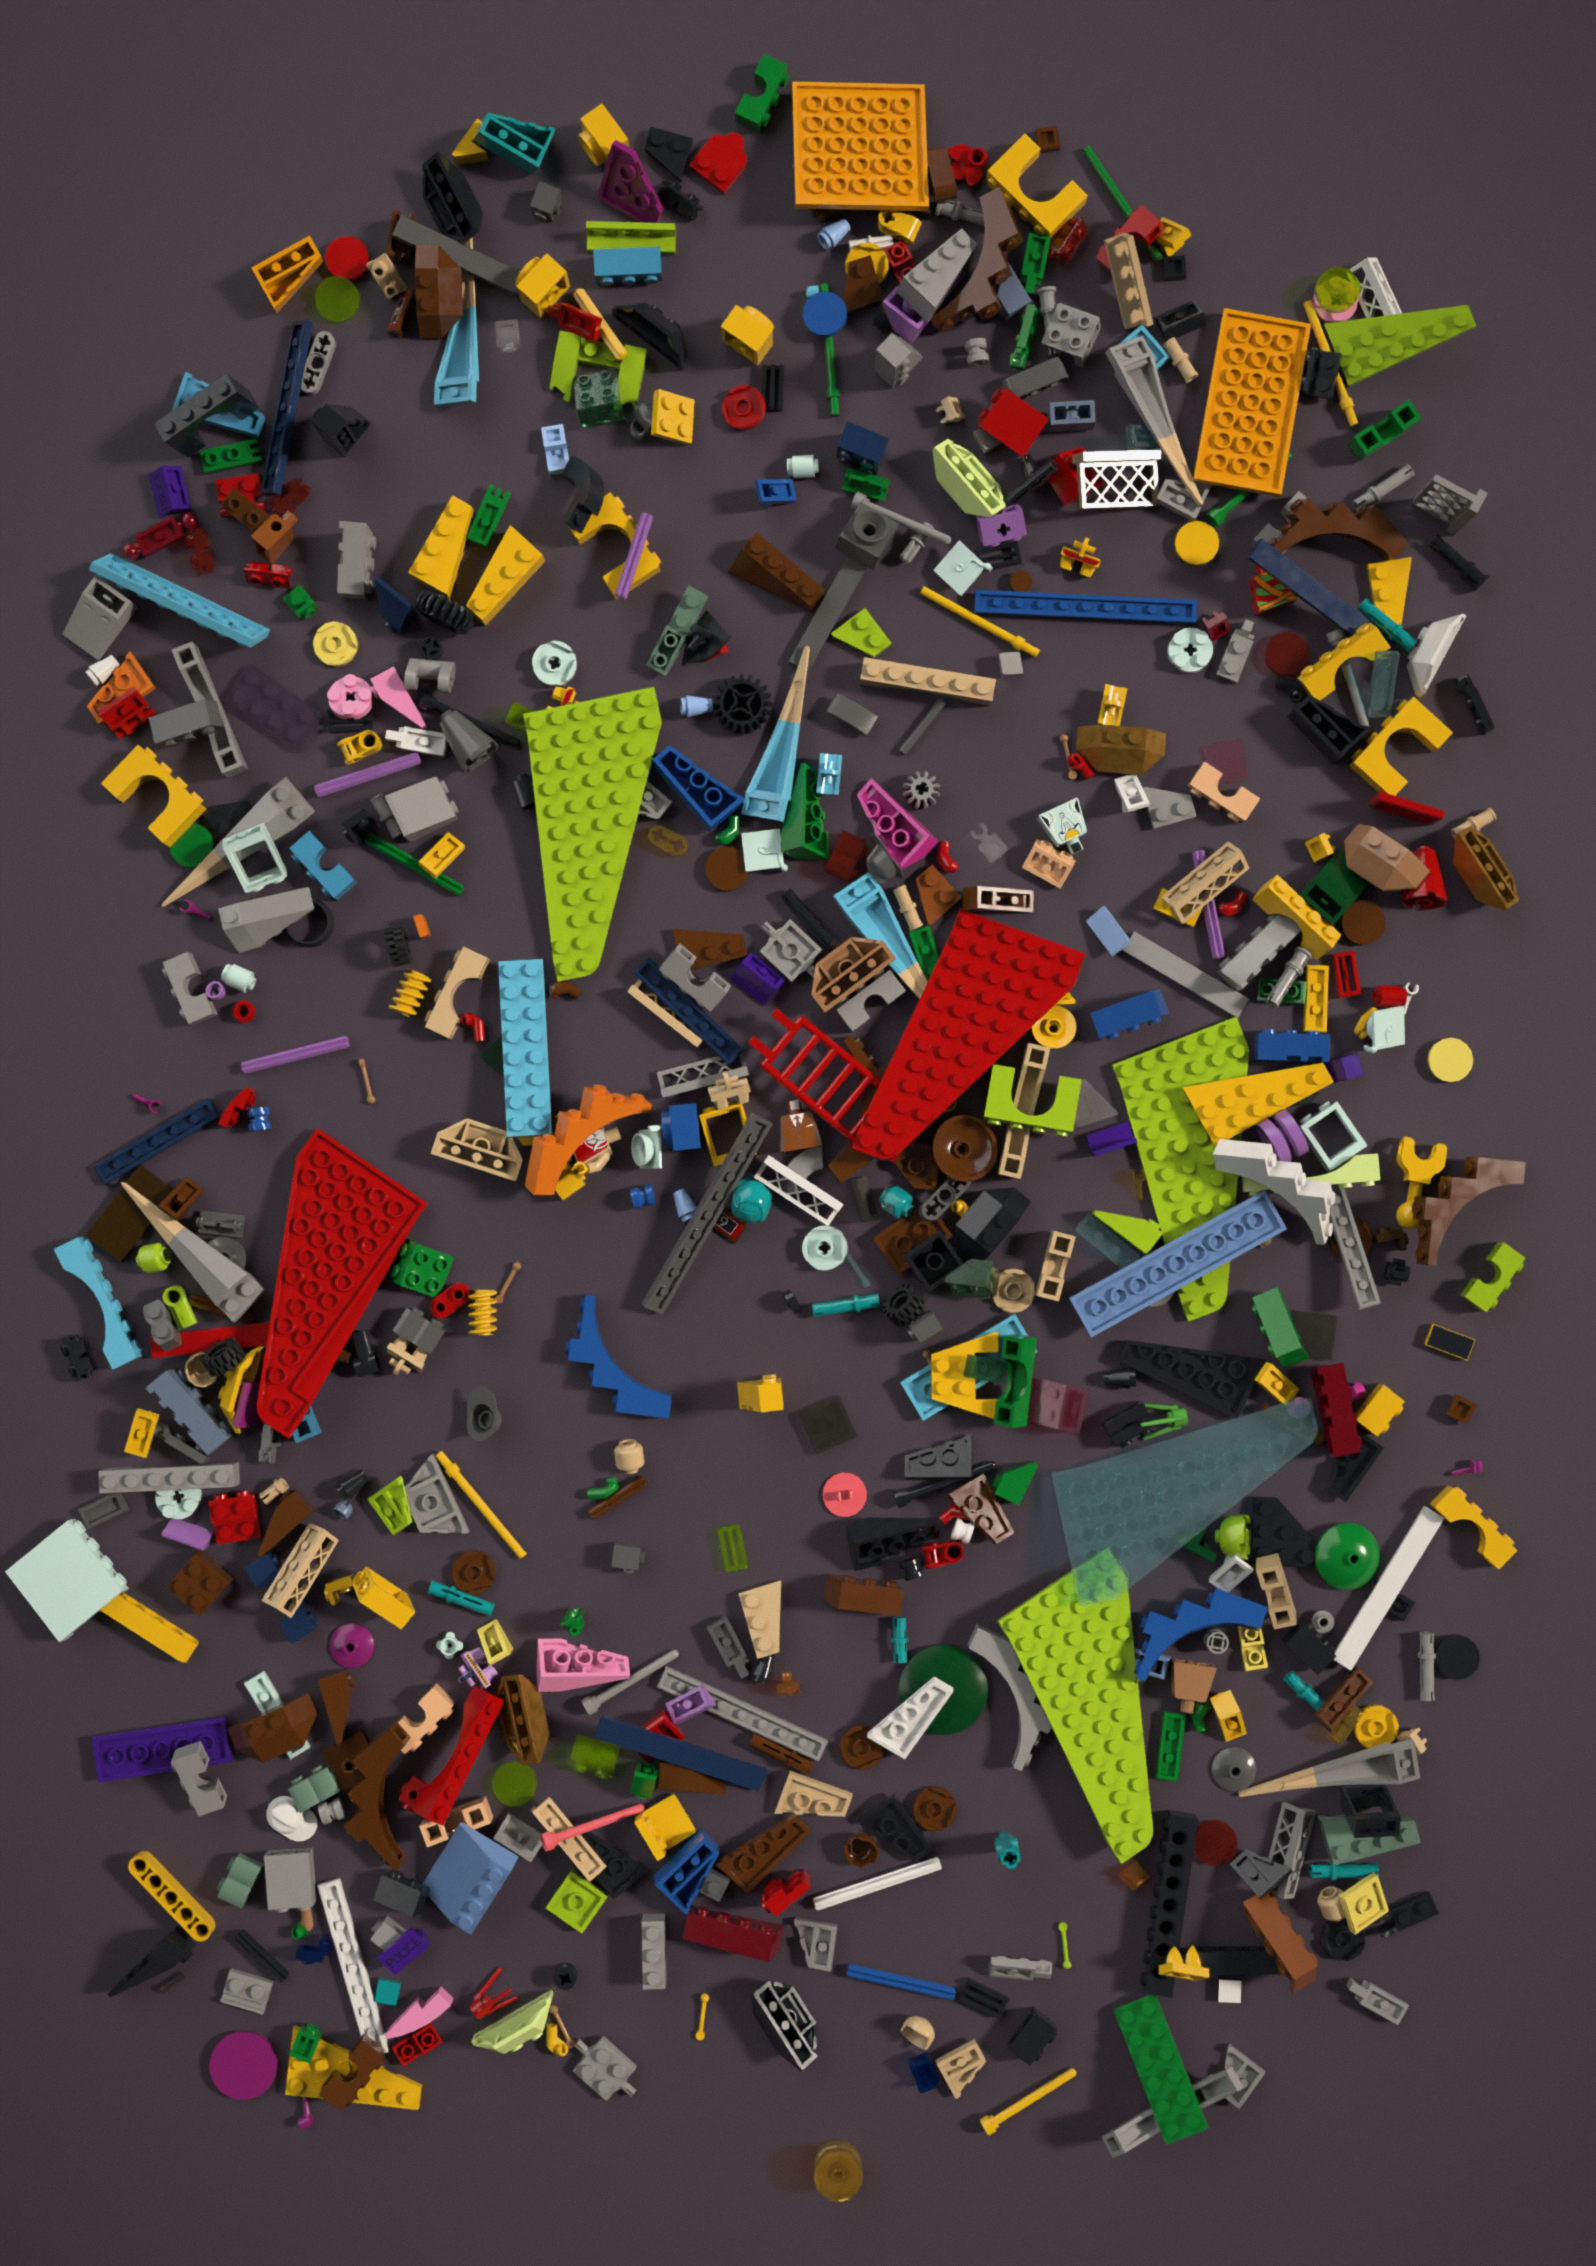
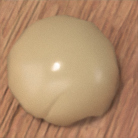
M198 1352L187 1360L185 1374L187 1380L194 1386L205 1388L212 1385L217 1377L210 1376L200 1361L202 1354L206 1353Z
M909 2017L901 2028V2033L904 2037L923 2050H927L935 2038V2032L931 2023L923 2017Z

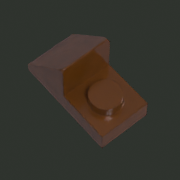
M185 1177L162 1201L158 1208L176 1221L185 1218L189 1208L203 1194L204 1189L188 1177Z

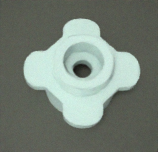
M448 1632L443 1640L437 1642L436 1647L441 1650L445 1658L452 1659L457 1651L463 1649V1643L455 1638L453 1632Z

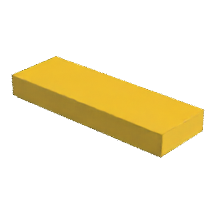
M1305 965L1307 991L1303 1014V1032H1327L1329 966Z

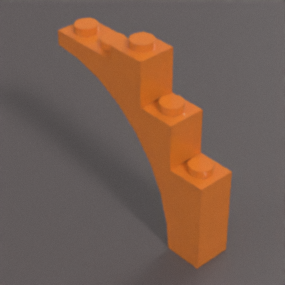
M597 1084L593 1085V1087H584L580 1111L570 1109L568 1112H559L555 1135L544 1134L543 1136H534L525 1187L533 1195H554L558 1179L566 1163L575 1150L590 1135L619 1118L633 1114L650 1113L652 1104L641 1094L633 1093L631 1096H624L619 1093L611 1094L605 1086Z

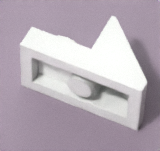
M1127 775L1114 779L1115 787L1122 800L1123 813L1150 806L1137 775Z
M1226 1555L1224 1564L1210 1575L1208 1582L1220 1590L1230 1592L1252 1573L1254 1568L1236 1555L1232 1558Z

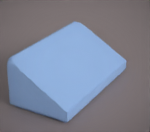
M1105 906L1101 907L1086 921L1111 956H1114L1130 944L1129 937Z

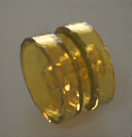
M838 2140L828 2142L818 2150L814 2158L813 2167L816 2189L823 2197L830 2201L842 2202L851 2199L858 2193L863 2182V2164L860 2153L853 2145L846 2141Z

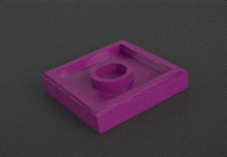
M243 1382L233 1426L239 1428H263L264 1421L261 1420L257 1412L260 1382Z

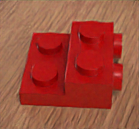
M249 1490L236 1492V1496L227 1497V1493L214 1495V1499L208 1501L211 1524L214 1523L217 1544L263 1537L256 1493L250 1494Z
M805 1869L800 1873L798 1871L793 1873L789 1877L788 1883L781 1876L778 1880H771L765 1886V1893L761 1896L763 1900L761 1905L768 1914L772 1912L777 1917L810 1889V1875Z

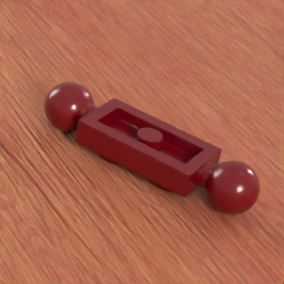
M187 512L181 516L179 522H177L174 516H171L135 535L137 544H125L121 549L122 557L127 561H134L142 551L143 555L147 558L185 538L182 530H194L197 527V516Z

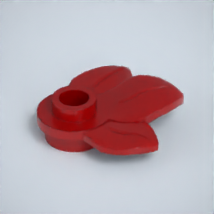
M958 144L947 150L949 156L954 160L951 165L954 179L956 181L966 179L969 186L977 184L982 178V169L988 162V155L985 150L978 147L971 149L965 144ZM978 157L981 161L975 163L973 158Z

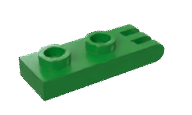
M259 439L200 451L204 473L208 475L264 462L263 456L254 457V455L262 453L261 448H252L260 445Z
M492 484L488 487L467 535V540L485 548L489 547L511 497V492L506 491L502 499L503 489L498 488L495 495H493L495 486Z

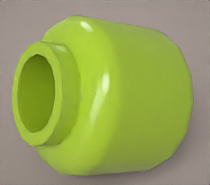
M162 1243L144 1245L139 1249L136 1256L137 1266L148 1274L164 1271L171 1262V1252Z

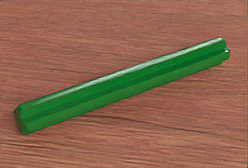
M369 833L365 838L364 842L372 848L457 896L462 894L464 886L443 873L435 879L419 866L420 860L372 833Z

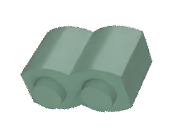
M321 1764L311 1770V1775L305 1778L303 1775H300L291 1781L292 1785L288 1788V1791L300 1813L341 1790L329 1765L324 1767Z
M239 1853L236 1858L232 1857L226 1868L229 1870L227 1878L222 1877L218 1884L217 1890L220 1891L218 1898L242 1909L264 1864L242 1853Z

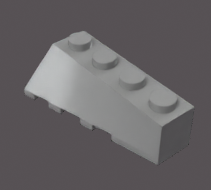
M1271 914L1266 919L1269 923L1264 928L1259 926L1251 933L1253 938L1248 943L1243 941L1235 949L1237 954L1230 959L1228 956L1219 964L1221 969L1217 974L1233 990L1243 989L1248 984L1247 980L1249 981L1261 971V967L1270 962L1277 955V951L1283 949L1301 931L1294 920L1282 914Z

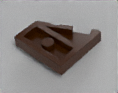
M871 255L849 262L843 299L847 312L883 300Z

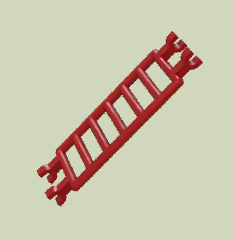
M776 1008L771 1016L787 1028V1032L772 1050L755 1036L748 1042L765 1057L760 1063V1067L854 1144L858 1129L866 1112L851 1130L840 1121L871 1084L878 1089L881 1080L804 1016H799L793 1022ZM802 1027L812 1034L811 1038L783 1072H779L771 1064ZM819 1041L822 1042L830 1050L802 1084L797 1087L788 1078ZM837 1055L847 1064L817 1101H814L806 1092ZM853 1070L857 1071L864 1079L837 1112L831 1115L823 1106ZM899 1155L893 1159H890V1161L894 1163V1161L899 1157Z

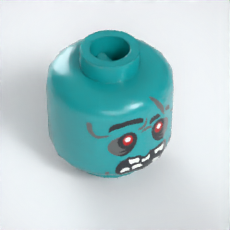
M899 1186L887 1187L880 1196L881 1209L895 1219H899L902 1216L907 1217L913 1209V1205H911L913 1201L912 1196Z

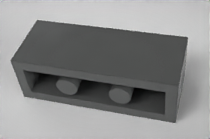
M202 699L149 717L154 743L164 745L165 748L177 746V742L182 740H195L196 736L200 734H213L215 729L223 727L217 701Z

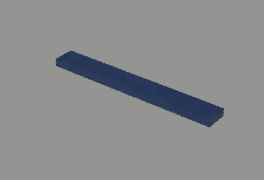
M308 320L292 323L261 488V494L264 496L281 495L313 325Z
M1259 539L1247 559L1350 637L1363 624L1372 623L1265 540ZM1376 626L1391 647L1378 657L1381 660H1385L1396 641L1394 639L1390 640L1388 638L1389 635Z
M605 1715L601 1716L593 1734L596 1739L756 1791L760 1790L767 1774L766 1768Z

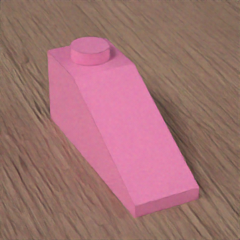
M394 666L370 679L373 684L370 689L376 699L380 697L385 704L423 730L428 729Z

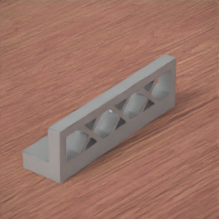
M743 1052L739 1055L742 1067L734 1070L727 1067L725 1062L724 1064L718 1062L722 1059L716 1056L657 1072L662 1098L716 1085L715 1080L723 1078L722 1071L724 1068L729 1070L727 1071L728 1077L737 1075L739 1079L749 1076ZM712 1062L722 1066L719 1073L715 1075H709L704 1071L708 1064ZM704 1065L702 1070L697 1068V1066ZM694 1068L700 1072L698 1078L692 1081L683 1078L687 1069ZM683 1070L681 1075L675 1073ZM672 1073L679 1078L675 1085L665 1088L663 1075Z
M1287 1802L1282 1803L1268 1858L1276 1862V1855L1282 1853L1285 1860L1283 1865L1289 1866L1293 1872L1278 1884L1277 1890L1273 1889L1269 1893L1282 1899L1295 1897L1316 1811L1310 1808H1299ZM1288 1810L1297 1813L1295 1822L1289 1824L1286 1818ZM1287 1831L1290 1841L1288 1845L1284 1846L1281 1836L1282 1833Z

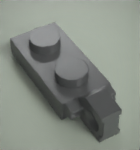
M158 1421L154 1433L155 1436L198 1463H208L211 1457L197 1444L195 1447L187 1443L189 1440L187 1437L178 1432L174 1435L171 1432L170 1425Z
M265 1422L261 1431L262 1441L259 1450V1462L273 1464L276 1459L277 1447L281 1446L282 1434Z
M725 1616L708 1625L707 1629L727 1667L731 1671L736 1669L741 1679L748 1676L750 1672L745 1664L749 1662L747 1653L728 1617Z

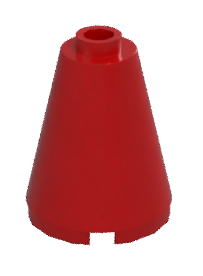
M1420 846L1413 854L1430 870V873L1416 889H1404L1401 904L1409 909H1414V905L1421 906V910L1438 909L1444 906V902L1447 904V894L1437 854L1429 846Z

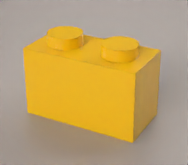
M1379 1383L1355 1413L1357 1423L1372 1435L1377 1437L1379 1434L1383 1435L1390 1426L1388 1423L1393 1416L1397 1417L1404 1408L1402 1405L1405 1401L1385 1385Z

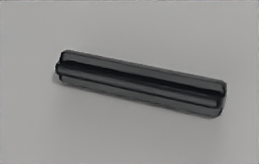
M242 1929L235 1936V1940L279 1983L287 1979L289 1972L246 1930Z

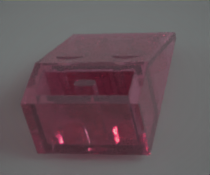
M1032 1376L1027 1421L1080 1434L1089 1390L1080 1386Z

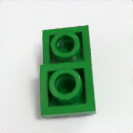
M1259 978L1257 1000L1265 1001L1279 979ZM1294 981L1281 1003L1305 1004L1307 982Z

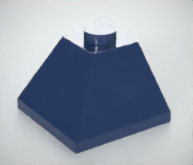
M377 576L374 580L380 614L385 621L383 625L393 633L397 630L402 634L418 613L410 602Z

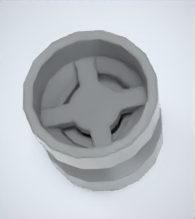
M973 338L964 343L965 351L968 352L967 365L969 367H979L989 363V356L985 351L987 347L985 338Z
M1218 1628L1208 1629L1203 1636L1205 1646L1212 1653L1221 1654L1229 1646L1228 1637Z
M341 1796L334 1798L331 1802L323 1801L318 1803L319 1816L324 1825L331 1823L333 1819L343 1820L347 1818L346 1806Z

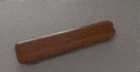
M192 1294L189 1301L191 1306L228 1317L210 1298ZM246 1311L237 1321L252 1324L255 1314Z
M643 1476L637 1477L587 1511L590 1518L596 1520L647 1486L645 1478Z

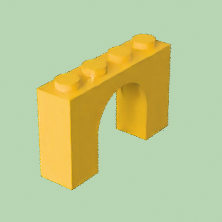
M1024 134L987 171V184L992 190L1000 187L1006 196L1009 206H1013L1018 211L1023 221H1029L1034 226V231L1037 234L1051 236L1052 238L1086 204L1088 195L1072 180L1057 196L1049 201L1037 202L1026 197L1020 189L1019 178L1039 158L1041 148Z
M610 492L604 496L598 516L591 515L581 534L575 532L570 527L568 528L580 545L599 532L609 529L622 532L632 543L636 531L634 527L637 525L630 514L626 516L622 509L625 506L618 496L614 498ZM647 539L629 592L660 572L659 564L661 561L655 552L650 553L647 545H649ZM625 562L603 576L605 584L616 600L619 598L615 595Z
M1412 697L1409 701L1404 699L1396 707L1397 714L1394 717L1389 715L1381 724L1383 729L1378 734L1374 732L1366 740L1368 745L1365 749L1359 748L1351 757L1354 761L1349 766L1378 793L1382 791L1396 796L1408 783L1386 760L1384 749L1386 741L1391 734L1397 732L1412 734L1431 752H1434L1453 733L1415 697Z
M137 745L101 784L118 800L124 803L143 783L151 780L163 781L169 790V802L165 810L148 829L165 845L171 847L206 810L201 804L204 800L196 792L190 793L186 789L188 785L179 776L175 779L170 774L173 770L164 762L159 764L155 760L157 755L150 748L146 747L143 749Z

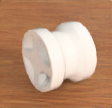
M957 1518L950 1539L954 1541L959 1539L962 1540L963 1544L968 1545L974 1530V1524L971 1522L964 1523L962 1519Z

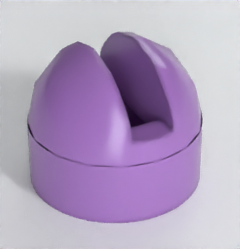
M213 981L207 985L206 994L209 998L219 1001L225 997L226 991L220 982ZM215 988L218 989L219 994H216V992L214 991Z

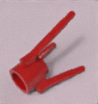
M499 1967L482 1989L473 1996L475 2001L470 2004V2009L478 2019L485 2015L489 2016L494 2011L518 1999L517 1996H514L494 2006L496 2002L512 1992L511 1988L492 2000L487 1995L483 1997V1994L502 1971V1967Z

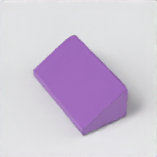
M170 1519L162 1532V1536L203 1551L209 1547L213 1531L180 1519Z
M700 1685L665 1703L673 1724H681L716 1706L714 1699L704 1685Z

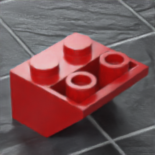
M1082 446L1060 453L1053 459L1059 470L1051 475L1048 481L1064 506L1079 501L1077 464L1072 463V455L1087 452ZM1084 468L1085 478L1090 482L1095 474L1090 468ZM1099 478L1093 484L1096 489L1104 485ZM1088 490L1086 496L1091 494L1092 492Z

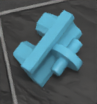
M820 753L816 794L839 795L842 755Z

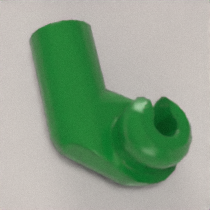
M738 816L728 817V828L716 833V843L727 845L737 838L739 829Z
M610 1477L606 1479L607 1486L588 1489V1499H604L618 1491V1479Z
M1206 1700V1702H1196L1193 1713H1190L1197 1733L1207 1730L1203 1718L1211 1709L1209 1700Z

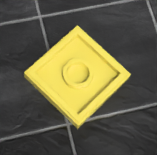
M1373 1872L1339 1895L1349 1930L1354 1935L1389 1912L1378 1875Z

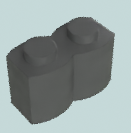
M159 1299L145 1305L143 1313L146 1321L151 1325V1334L154 1341L166 1352L181 1346V1335L177 1328L173 1326L174 1318L170 1310Z
M415 1306L412 1309L407 1307L392 1331L431 1354L446 1331L442 1328L444 1324L435 1318H432L431 1321L423 1316L425 1312Z
M931 1310L917 1317L916 1321H911V1324H909L910 1328L906 1329L914 1342L918 1340L920 1344L943 1330Z

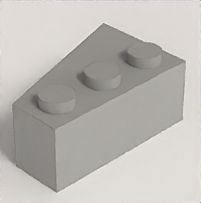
M891 333L876 349L874 371L894 388L897 384L902 385L909 377L908 373L923 356L905 339Z
M339 521V528L343 529V536L338 550H341L340 564H338L337 593L341 598L368 600V593H372V580H369L370 571L373 572L374 558H371L372 549L375 550L376 536H373L366 523Z

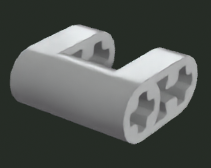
M410 658L404 676L405 689L417 690L420 680L424 679L438 681V692L450 693L455 679V662Z

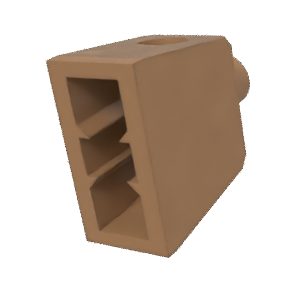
M1171 1658V1693L1174 1698L1181 1699L1180 1711L1193 1713L1195 1701L1206 1702L1216 1673V1667L1213 1664Z

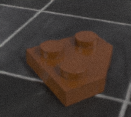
M911 1142L899 1154L894 1163L913 1188L935 1191L939 1168L933 1158L932 1145Z

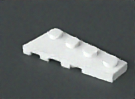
M933 1677L867 1733V1737L906 1759L953 1693V1687Z

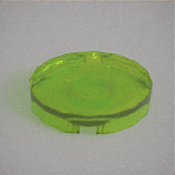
M1333 267L1326 270L1316 282L1315 296L1322 308L1328 312L1341 313L1353 307L1359 298L1361 289L1359 280L1351 273L1352 271L1343 267Z
M341 276L328 277L319 284L316 290L317 309L328 320L341 323L350 320L357 313L360 305L359 292L356 286L348 279Z
M509 1761L502 1764L495 1772L492 1781L494 1794L499 1798V1801L511 1807L525 1804L534 1796L537 1788V1776L534 1770L529 1765H520L518 1761Z

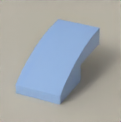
M563 424L542 427L541 431L549 475L562 474L569 461Z

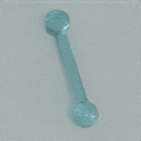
M848 1248L847 1259L861 1278L862 1285L869 1287L871 1284L870 1280L865 1278L849 1254L850 1250Z

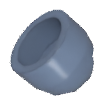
M340 1501L332 1509L335 1515L342 1520H347L353 1511L351 1504L346 1506L347 1501Z

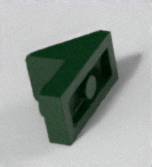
M1203 1525L1173 1534L1171 1537L1176 1543L1213 1563L1218 1556L1213 1551L1214 1547L1204 1541L1199 1544L1206 1531V1527Z

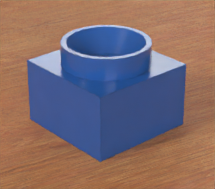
M696 1103L669 1106V1111L661 1112L665 1148L673 1147V1151L702 1149L698 1105Z

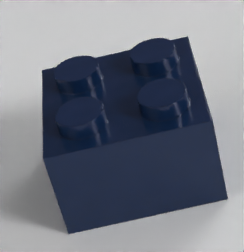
M847 421L837 445V458L844 465L851 466L853 464L860 467L859 470L869 475L874 473L877 475L888 451L889 438Z

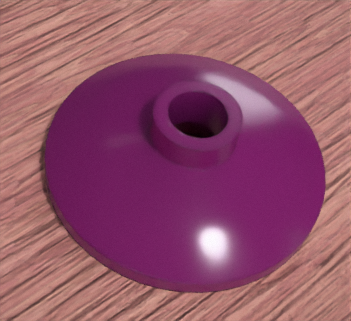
M348 1623L340 1626L333 1633L330 1640V1652L333 1659L341 1666L357 1668L367 1663L374 1652V1639L366 1627L357 1623ZM347 1644H353L354 1650L349 1651L347 1649Z

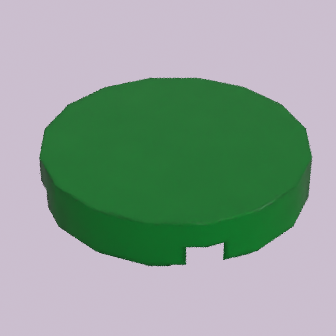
M193 823L169 848L176 862L185 867L196 868L215 848V842L212 834L206 828Z

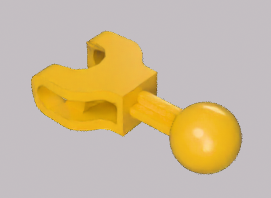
M1404 1136L1399 1143L1396 1161L1403 1170V1181L1410 1182L1407 1201L1398 1207L1396 1219L1403 1228L1413 1230L1419 1227L1421 1219H1413L1412 1204L1415 1196L1421 1197L1423 1185H1429L1432 1177L1445 1167L1447 1146L1442 1143L1434 1145L1429 1158L1422 1160L1415 1154V1141L1411 1137Z

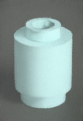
M800 455L788 458V477H793L794 479L815 478V473H819V460L814 459V455Z
M227 964L221 975V980L226 985L244 993L248 990L251 991L256 983L254 972L236 964Z

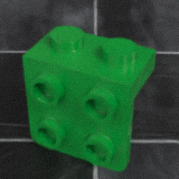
M406 1238L405 1243H403L399 1250L400 1256L398 1261L392 1267L390 1280L400 1286L437 1297L441 1293L453 1263V1257Z

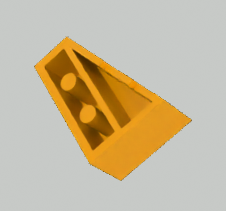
M309 235L253 266L252 270L276 313H278L324 261Z

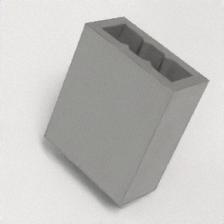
M313 1847L268 1850L264 1855L268 1910H275V1912L281 1913L288 1911L290 1908H297L298 1911L311 1909L317 1901Z

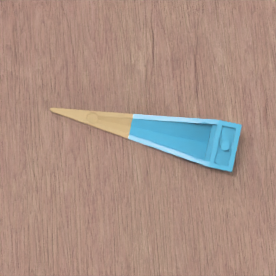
M473 238L465 243V246L473 249ZM462 270L463 316L449 330L445 350L435 380L434 405L437 407L476 403L479 366L474 276Z
M809 646L804 647L778 722L747 788L741 814L784 822L787 804L791 800L810 652Z
M868 872L835 894L833 899L845 914L846 919L865 939L882 940L896 957L889 966L920 999L928 982L901 930L883 889Z

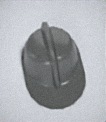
M874 833L871 834L870 838L874 849L867 857L866 865L869 873L880 884H884L895 876L900 879L903 878L904 874L901 868L891 857L882 841Z
M478 1387L471 1391L468 1397L467 1431L474 1440L484 1441L500 1428L502 1416L497 1409L496 1398L493 1392L488 1388Z

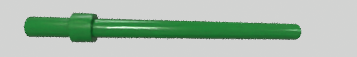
M1090 145L1082 150L1128 220L1132 209ZM1138 240L1143 248L1146 247L1154 261L1162 256L1154 243L1148 246L1143 241Z
M826 283L820 284V292H829V285ZM833 336L824 338L828 379L826 394L827 400L830 403L831 417H838L840 390L837 388Z

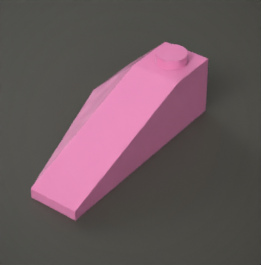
M538 1639L536 1669L538 1692H561L630 1678L629 1659L627 1656L605 1650L598 1652L587 1649L588 1646L580 1644V1647L568 1644L567 1640Z

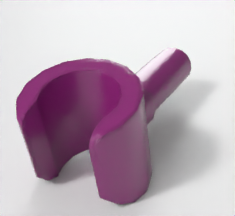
M184 899V901L189 903L187 910L179 907L186 914L194 913L208 921L212 918L211 915L196 908L195 903L188 899Z
M137 1094L133 1095V1099L148 1106L152 1113H159V1111L152 1108V1104L156 1102L163 1105L160 1100L151 1101Z
M1470 1460V1467L1451 1471L1452 1476L1465 1473H1481L1483 1462L1481 1460Z
M303 2097L304 2116L298 2118L301 2130L310 2128L314 2123V2118L309 2110L308 2097Z

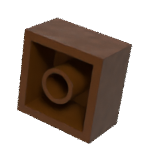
M200 1550L192 1556L166 1588L201 1617L210 1609L235 1578L204 1551Z

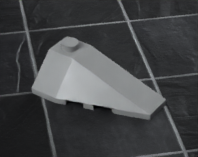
M306 887L218 908L223 931L239 953L262 947L266 944V941L273 936L279 935L287 926L294 924L314 910L310 888Z

